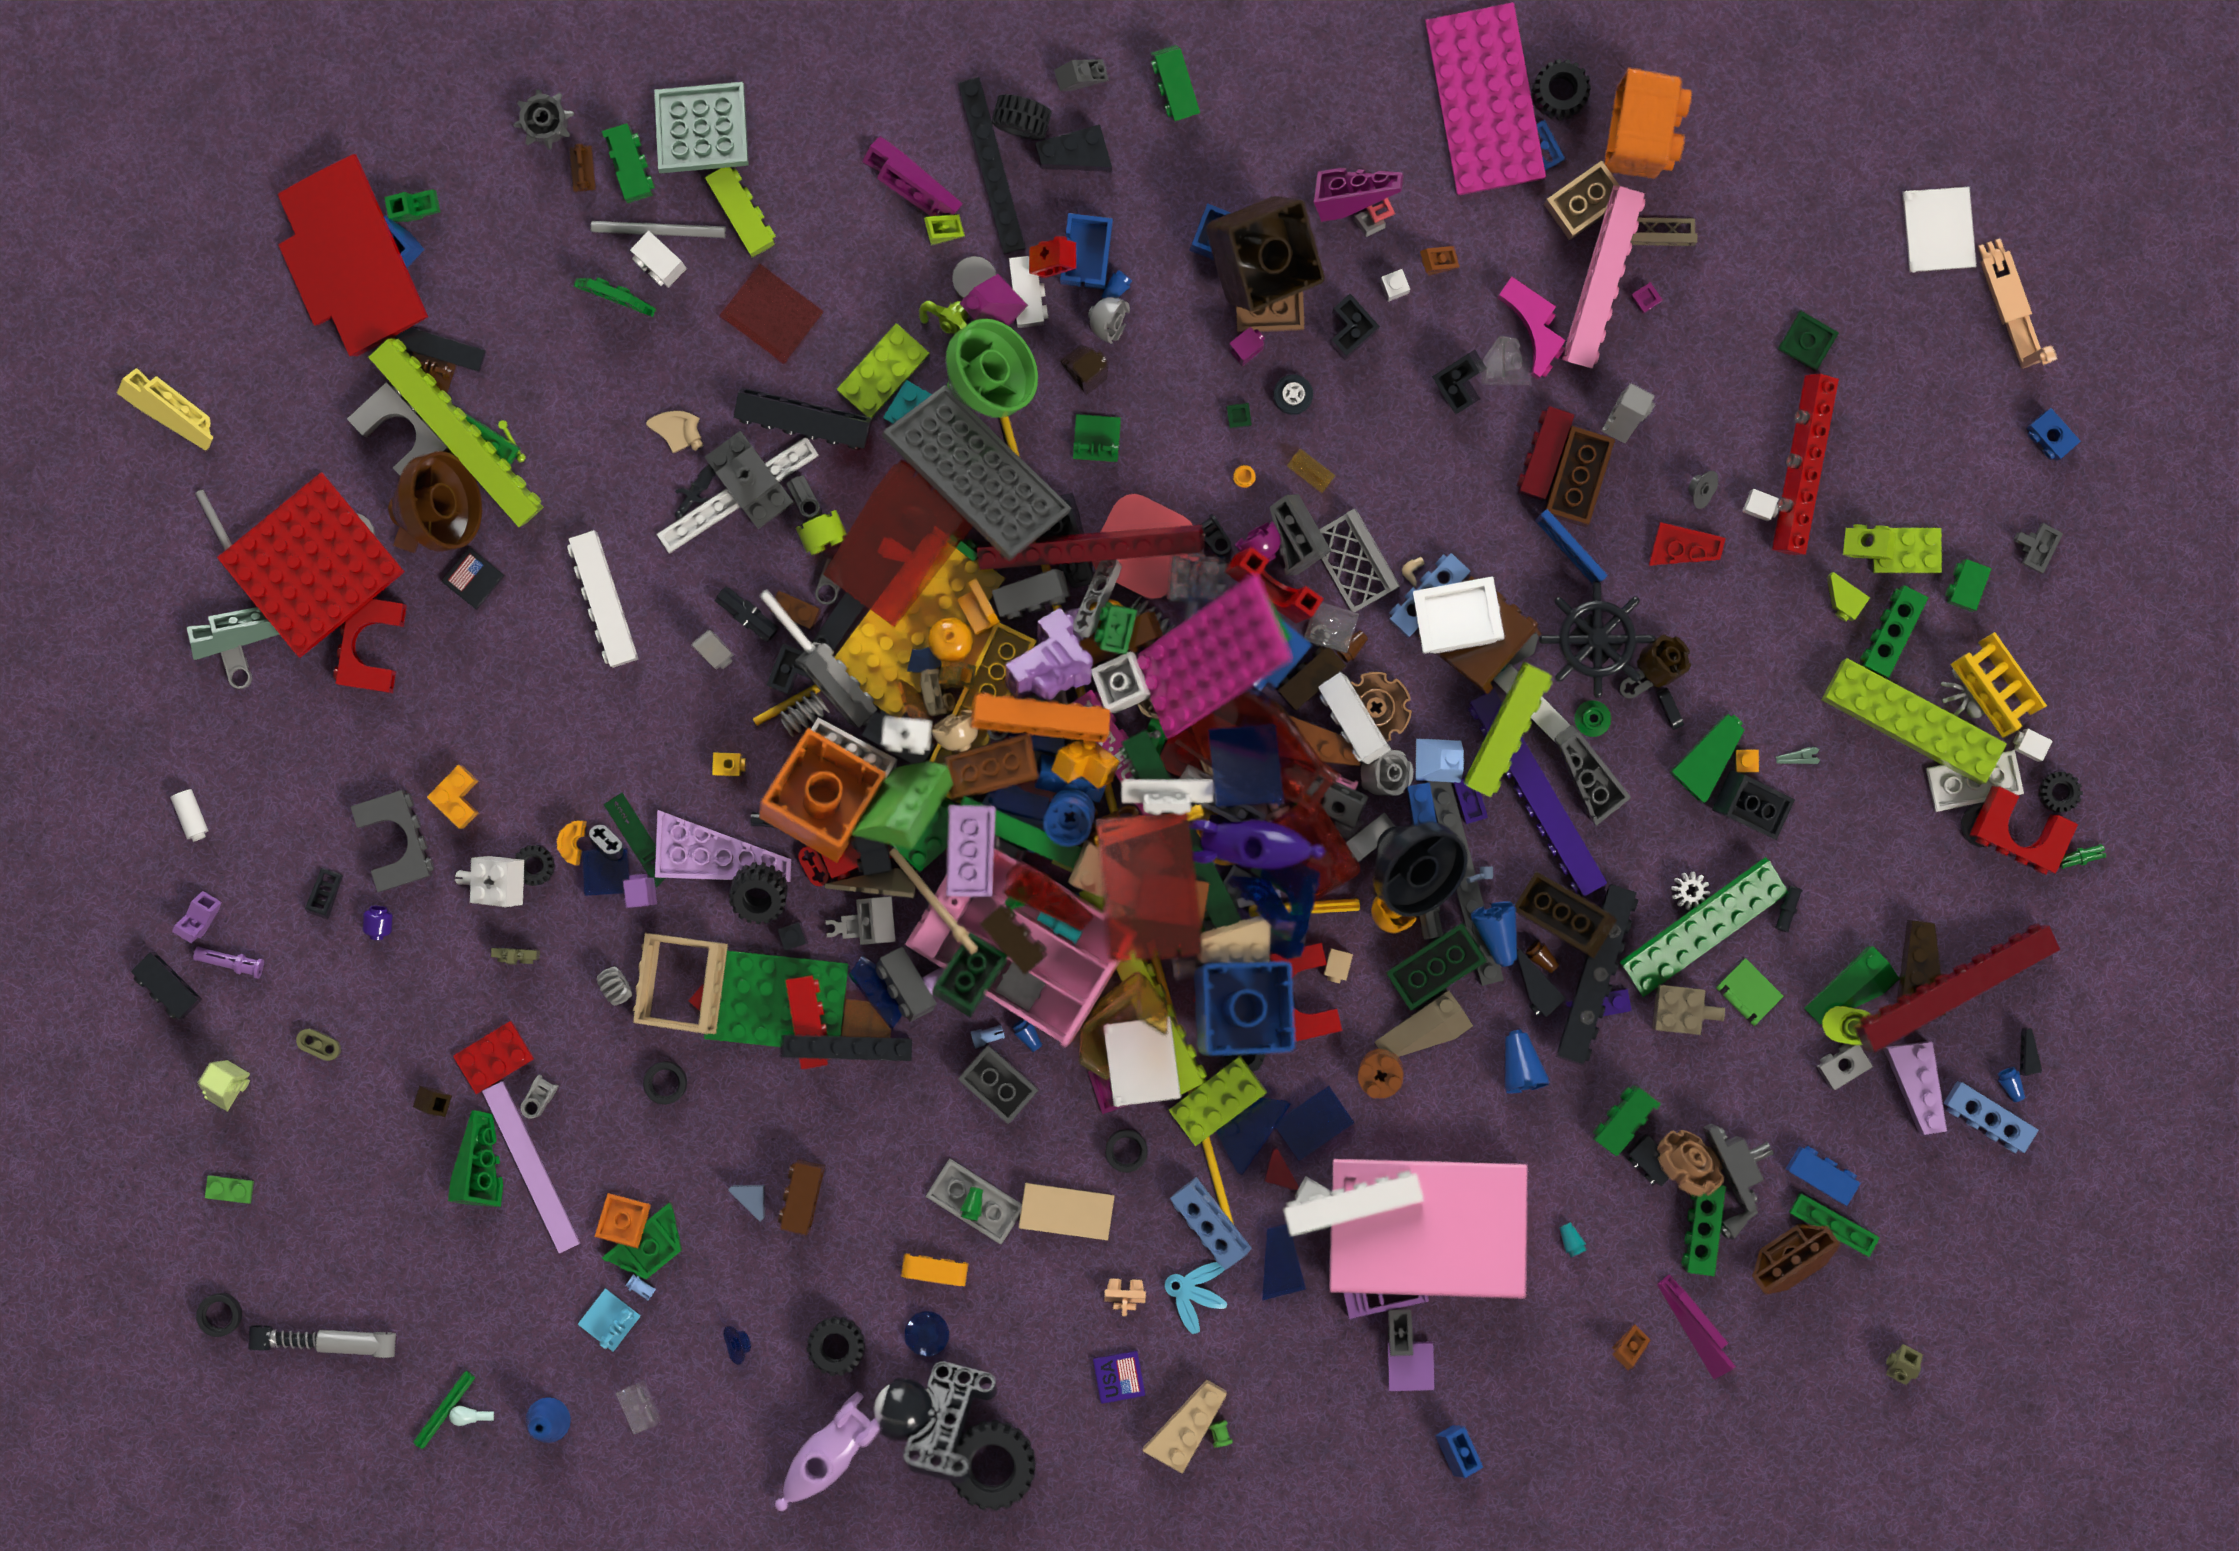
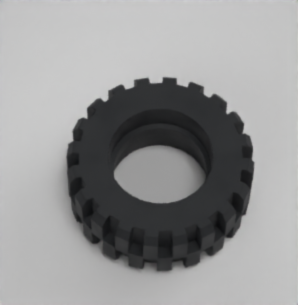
M999 1420L979 1422L978 1425L970 1426L966 1432L961 1434L955 1455L967 1460L970 1477L961 1484L951 1482L953 1488L956 1487L957 1494L961 1499L964 1497L969 1505H977L979 1509L985 1511L986 1508H990L992 1511H998L1002 1507L1006 1509L1011 1507L1014 1502H1019L1031 1487L1036 1467L1034 1449H1032L1028 1437L1025 1438L1019 1428L1015 1429L1012 1427V1424L1008 1422L1005 1424L1000 1423ZM994 1444L1004 1447L1013 1458V1473L1001 1485H984L973 1475L971 1469L972 1457L979 1448L985 1445ZM956 1467L953 1472L960 1473L964 1468Z

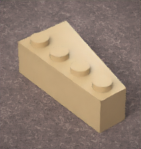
M1085 840L1068 882L1136 911L1141 881Z
M1206 1380L1151 1440L1146 1443L1143 1451L1183 1474L1227 1395L1226 1390Z

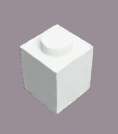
M1402 269L1382 276L1380 279L1387 301L1409 294L1410 287Z
M1753 489L1749 493L1742 512L1769 521L1772 517L1775 518L1780 505H1777L1779 498Z
M2024 729L2015 736L2013 743L2016 745L2013 750L2037 762L2043 761L2052 740L2030 729Z

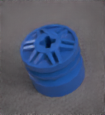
M1078 789L1059 791L1053 796L1044 817V828L1048 837L1061 846H1074L1084 841L1091 830L1095 818L1093 801L1086 793Z

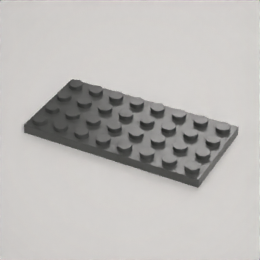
M946 385L883 431L882 437L1008 561L1066 516L1071 510V507L971 409L958 401Z

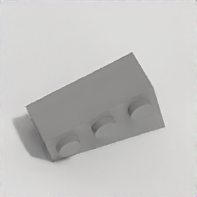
M1630 383L1620 394L1602 432L1626 443L1640 421H1643L1644 418L1646 419L1655 406V403L1652 402L1655 396Z

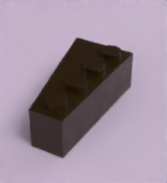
M1079 345L1060 360L1061 364L1086 395L1108 379V361L1100 351L1096 353L1093 348Z
M1907 920L1897 999L1906 994L1912 995L1917 992L1916 988L1924 984L1930 985L1934 983V979L1941 975L1935 923Z

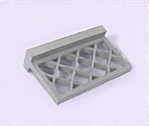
M1356 509L1347 512V514L1319 529L1321 534L1332 535L1329 544L1330 549L1332 548L1335 536L1347 539L1344 552L1331 549L1332 552L1343 554L1340 567L1330 565L1328 561L1330 552L1321 559L1352 613L1400 587ZM1344 520L1350 526L1348 537L1335 534L1338 524ZM1332 527H1334L1333 533L1327 531V530L1331 529ZM1352 532L1354 533L1356 539L1351 538ZM1350 540L1359 542L1361 546L1359 556L1347 553ZM1363 551L1367 558L1362 557ZM1346 555L1358 558L1355 571L1343 568ZM1361 559L1371 563L1372 570L1370 575L1358 572ZM1333 568L1339 570L1338 575H1336ZM1374 570L1379 578L1373 576ZM1341 571L1354 574L1351 587L1341 584L1339 580ZM1357 575L1369 578L1366 591L1353 588ZM1372 579L1381 581L1385 590L1378 594L1369 592ZM1344 588L1350 589L1349 595L1346 593ZM1353 590L1365 593L1363 603L1356 607L1350 600ZM1368 594L1373 595V597L1367 600Z

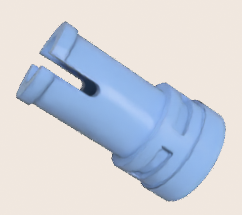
M1001 1024L985 1030L970 1031L975 1049L985 1046L986 1043L1004 1039L1003 1032L994 1034L1003 1031Z

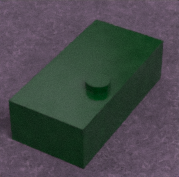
M1461 923L1386 973L1409 1009L1413 1010L1488 960L1464 923Z

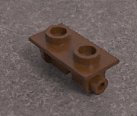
M575 144V147L570 148L573 192L596 190L592 146Z

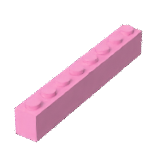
M1613 186L1562 356L1564 361L1592 369L1593 365L1598 362L1599 345L1605 339L1606 330L1604 328L1606 322L1612 316L1611 305L1619 292V286L1617 285L1619 278L1625 272V258L1632 249L1631 238L1638 229L1639 222L1637 218L1645 205V199H1643L1645 193L1621 186Z

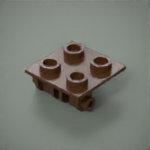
M413 352L412 356L422 365L420 368L436 380L437 383L435 385L441 391L443 390L448 394L456 365Z

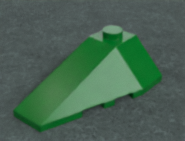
M1868 946L1804 1009L1819 1024H1822L1824 1015L1830 1009L1838 1006L1856 1008L1883 995L1900 978L1890 963L1874 946Z
M475 1110L471 1111L450 1179L449 1202L501 1207L503 1179L496 1176L495 1164H499L500 1159L499 1156H494L492 1145L497 1141L493 1114Z

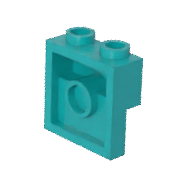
M906 380L883 419L894 424L932 394Z

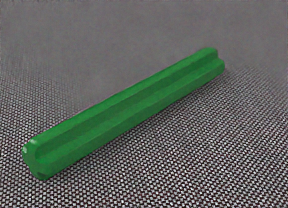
M468 1371L462 1374L414 1440V1444L417 1447L423 1449L475 1379L473 1374Z

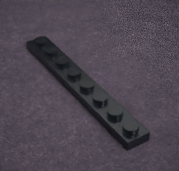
M980 77L958 82L1003 253L1005 255L1026 249Z

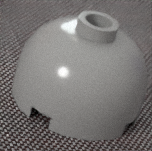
M1109 297L1103 298L1095 306H1092L1088 313L1092 332L1098 338L1110 344L1112 340L1117 341L1126 325L1121 326L1125 312L1130 313L1129 303L1119 298Z

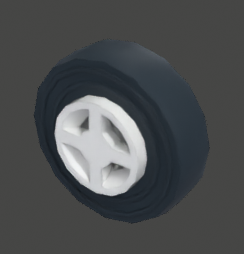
M1296 374L1287 375L1281 378L1275 385L1273 392L1274 402L1283 413L1290 415L1300 414L1311 405L1313 388L1304 377Z

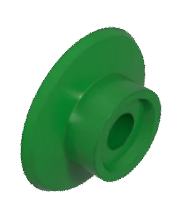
M1595 700L1587 701L1576 710L1575 724L1582 734L1589 737H1597L1608 730L1611 724V714L1603 703ZM1592 714L1597 716L1595 723L1590 721V715Z

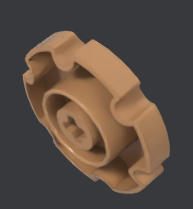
M1365 673L1360 676V684H1355L1354 682H1351L1385 741H1391V733L1401 734L1409 723L1412 711L1408 710L1405 704L1411 700L1406 687L1398 679L1389 682L1386 679V673ZM1372 702L1381 705L1379 714L1376 711L1373 713L1370 711Z
M1680 1130L1678 1133L1675 1131L1669 1132L1658 1145V1151L1661 1153L1659 1157L1660 1164L1668 1177L1678 1182L1680 1188L1690 1194L1701 1196L1703 1193L1707 1195L1712 1194L1722 1184L1724 1179L1720 1172L1723 1168L1713 1149L1710 1146L1707 1147L1700 1137L1688 1131Z

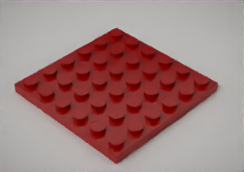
M322 472L217 557L299 658L405 572Z

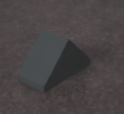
M1411 1309L1388 1310L1390 1356L1413 1355Z

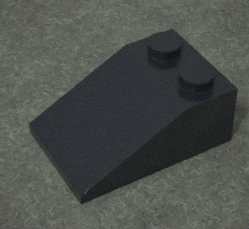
M1730 769L1712 811L1777 840L1795 799Z

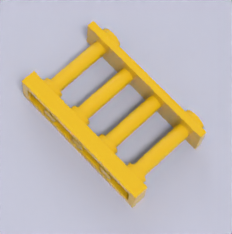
M1994 632L1978 642L1982 650L1972 656L1969 652L1950 665L1999 734L2004 738L2022 727L2018 718L2024 713L2028 712L2029 715H2032L2047 705ZM1988 656L1995 668L1988 674H1985L1979 663ZM2002 675L2009 686L1998 693L1991 682ZM2014 693L2021 702V705L2014 711H2011L2005 700Z

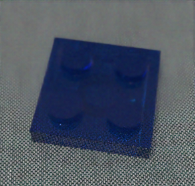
M623 848V856L614 861L606 859L598 850L582 851L585 896L624 894L623 881L630 880L628 848Z

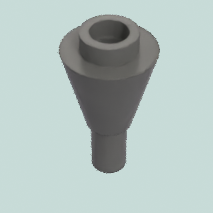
M1756 1209L1751 1212L1745 1211L1742 1214L1723 1220L1720 1233L1724 1238L1734 1240L1747 1224V1221L1758 1214V1211Z

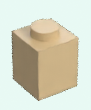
M1330 948L1326 962L1327 965H1325L1323 975L1328 976V981L1340 983L1341 979H1347L1353 954Z

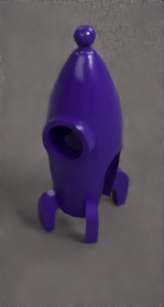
M1211 815L1209 821L1191 820L1188 824L1190 829L1203 831L1201 838L1202 851H1188L1186 853L1187 858L1194 862L1209 863L1215 858H1219L1246 867L1279 869L1301 862L1310 855H1313L1315 858H1321L1324 855V848L1322 846L1315 845L1311 847L1309 842L1298 833L1286 826L1268 821L1250 820L1233 822L1221 815Z

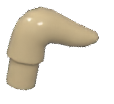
M1422 557L1415 560L1412 559L1402 568L1403 576L1414 587L1417 586V581L1413 571L1425 565Z

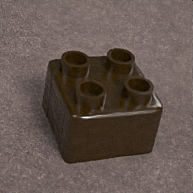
M1272 196L1215 219L1207 225L1206 232L1221 286L1229 304L1246 310L1257 311L1317 286L1324 281V271L1303 200Z

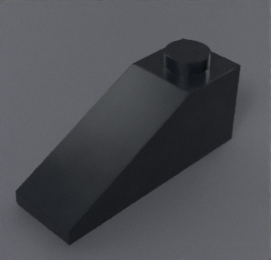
M1517 949V962L1528 1000L1532 1003L1529 1007L1537 1016L1542 1014L1544 1017H1547L1566 998L1521 949Z

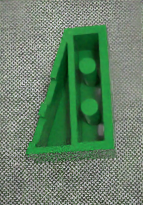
M1174 45L1151 53L1153 59L1151 65L1154 74H1158L1160 80L1157 83L1161 96L1165 95L1167 104H1164L1167 116H1172L1174 121H1178L1199 114L1200 110L1181 48Z
M628 123L602 131L603 137L607 141L609 155L613 160L616 175L626 202L631 203L653 196L651 189H654L655 185L651 175L647 176L645 171L648 163L645 155H640L638 147L642 146L638 133L634 134Z

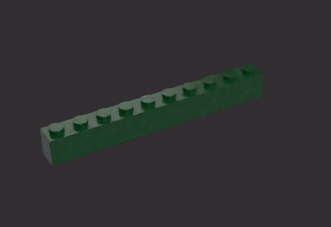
M1146 730L1121 742L1123 747L1119 748L1125 760H1130L1133 766L1130 768V772L1135 780H1171ZM1162 812L1160 814L1152 815L1154 818H1157L1173 812ZM1189 821L1160 830L1165 841L1170 840L1173 846L1170 851L1175 861L1180 860L1184 867L1180 869L1184 879L1209 883L1204 911L1206 922L1210 920L1214 927L1213 929L1239 923L1238 921L1242 919L1213 862L1199 863L1187 858L1186 853L1188 851H1202L1201 838L1197 830L1188 827Z

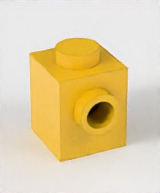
M713 752L712 775L741 777L742 772L746 771V759L742 758V754Z

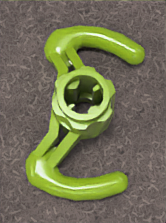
M926 301L919 308V316L922 323L929 321L927 311L939 317L940 328L944 332L954 334L967 326L965 321L969 318V313L959 304V301L950 304L948 308L938 306L931 301Z

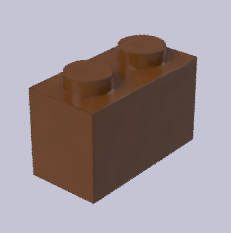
M778 590L775 601L794 623L813 631L822 610Z

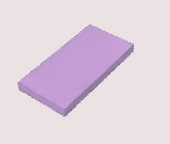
M949 805L947 896L992 897L995 806Z

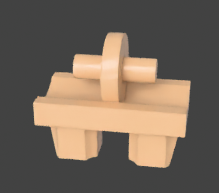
M1109 1279L1107 1290H1105V1301L1123 1302L1114 1303L1113 1309L1122 1310V1316H1127V1310H1136V1303H1145L1146 1291H1143L1142 1280H1130V1291L1121 1290L1120 1279Z

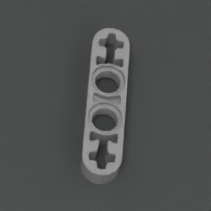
M1117 559L1099 562L1073 623V629L1081 637H1089L1096 630L1100 620V611L1108 602L1122 568L1121 563ZM1106 582V586L1102 590L1097 591L1098 586ZM1097 602L1096 608L1089 610V606Z

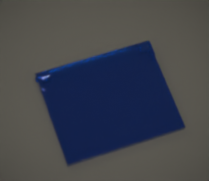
M1275 724L1208 730L1216 807L1267 803L1279 804L1284 802Z

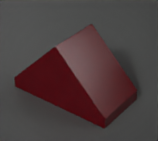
M1275 1147L1271 1152L1264 1181L1297 1190L1299 1188L1277 1147Z

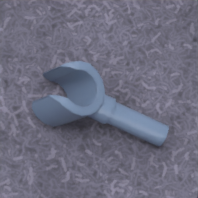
M1480 867V874L1467 878V883L1481 879H1492L1493 867Z

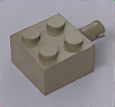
M1658 985L1656 988L1652 1029L1701 1035L1702 1021L1707 1019L1723 1022L1725 1007L1705 1006V990Z

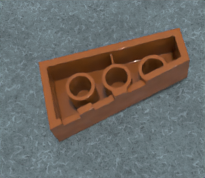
M1275 710L1270 756L1360 766V761L1357 760L1352 752L1355 749L1351 742L1348 743L1342 735Z

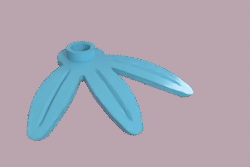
M1217 1262L1203 1265L1185 1277L1179 1274L1170 1275L1165 1281L1166 1292L1176 1297L1181 1320L1192 1334L1200 1332L1197 1314L1189 1299L1210 1308L1224 1309L1227 1307V1302L1220 1296L1195 1286L1215 1278L1225 1270ZM1175 1281L1180 1284L1178 1290L1172 1288V1283Z

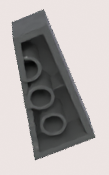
M1571 725L1554 739L1588 817L1597 826L1627 802L1631 796L1580 732Z

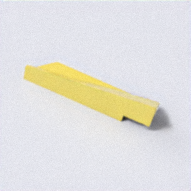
M137 368L122 379L117 392L118 395L202 449L207 450L213 440L209 429L211 424L210 417L157 376L149 381Z

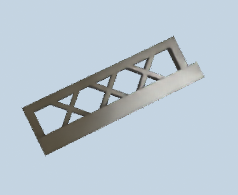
M1637 218V221L1642 223L1648 230L1645 233L1636 232L1631 238L1632 245L1695 246L1697 243L1695 219ZM1658 223H1664L1670 231L1668 233H1656L1653 228ZM1680 224H1690V233H1677L1675 228Z

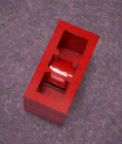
M1056 236L1054 240L1041 241L1038 245L1029 247V274L1047 278L1076 269V242L1067 240V237Z

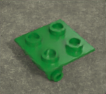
M1076 414L1073 459L1118 462L1121 418Z

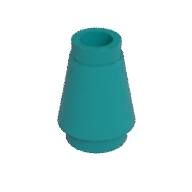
M1571 1222L1559 1228L1565 1252L1569 1254L1570 1258L1587 1251L1585 1241Z

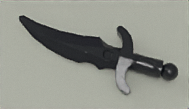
M710 464L698 474L697 480L691 483L689 490L679 488L675 491L676 494L684 493L687 496L679 506V510L675 512L676 518L681 519L693 502L705 503L709 500L708 497L699 498V495L702 491L708 489L711 480L716 474Z

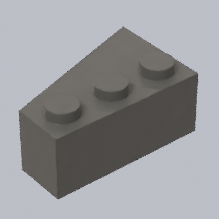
M1299 494L1285 495L1270 506L1272 520L1281 536V548L1279 550L1280 554L1283 555L1286 569H1284L1285 576L1302 573L1331 552Z

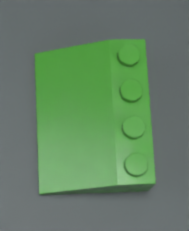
M926 761L893 768L851 831L852 835L912 849L953 786L948 766Z

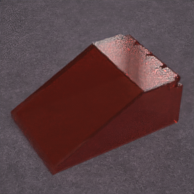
M902 459L897 465L894 464L874 489L823 574L894 628L955 551L960 541L965 538L973 527L935 488L933 491L931 490L933 486L920 473L914 478L913 475L917 470Z
M1188 813L1096 819L1105 949L1109 961H1130L1131 952H1135V960L1154 959V950H1158V958L1177 957V948H1180L1181 956L1201 954L1200 912Z

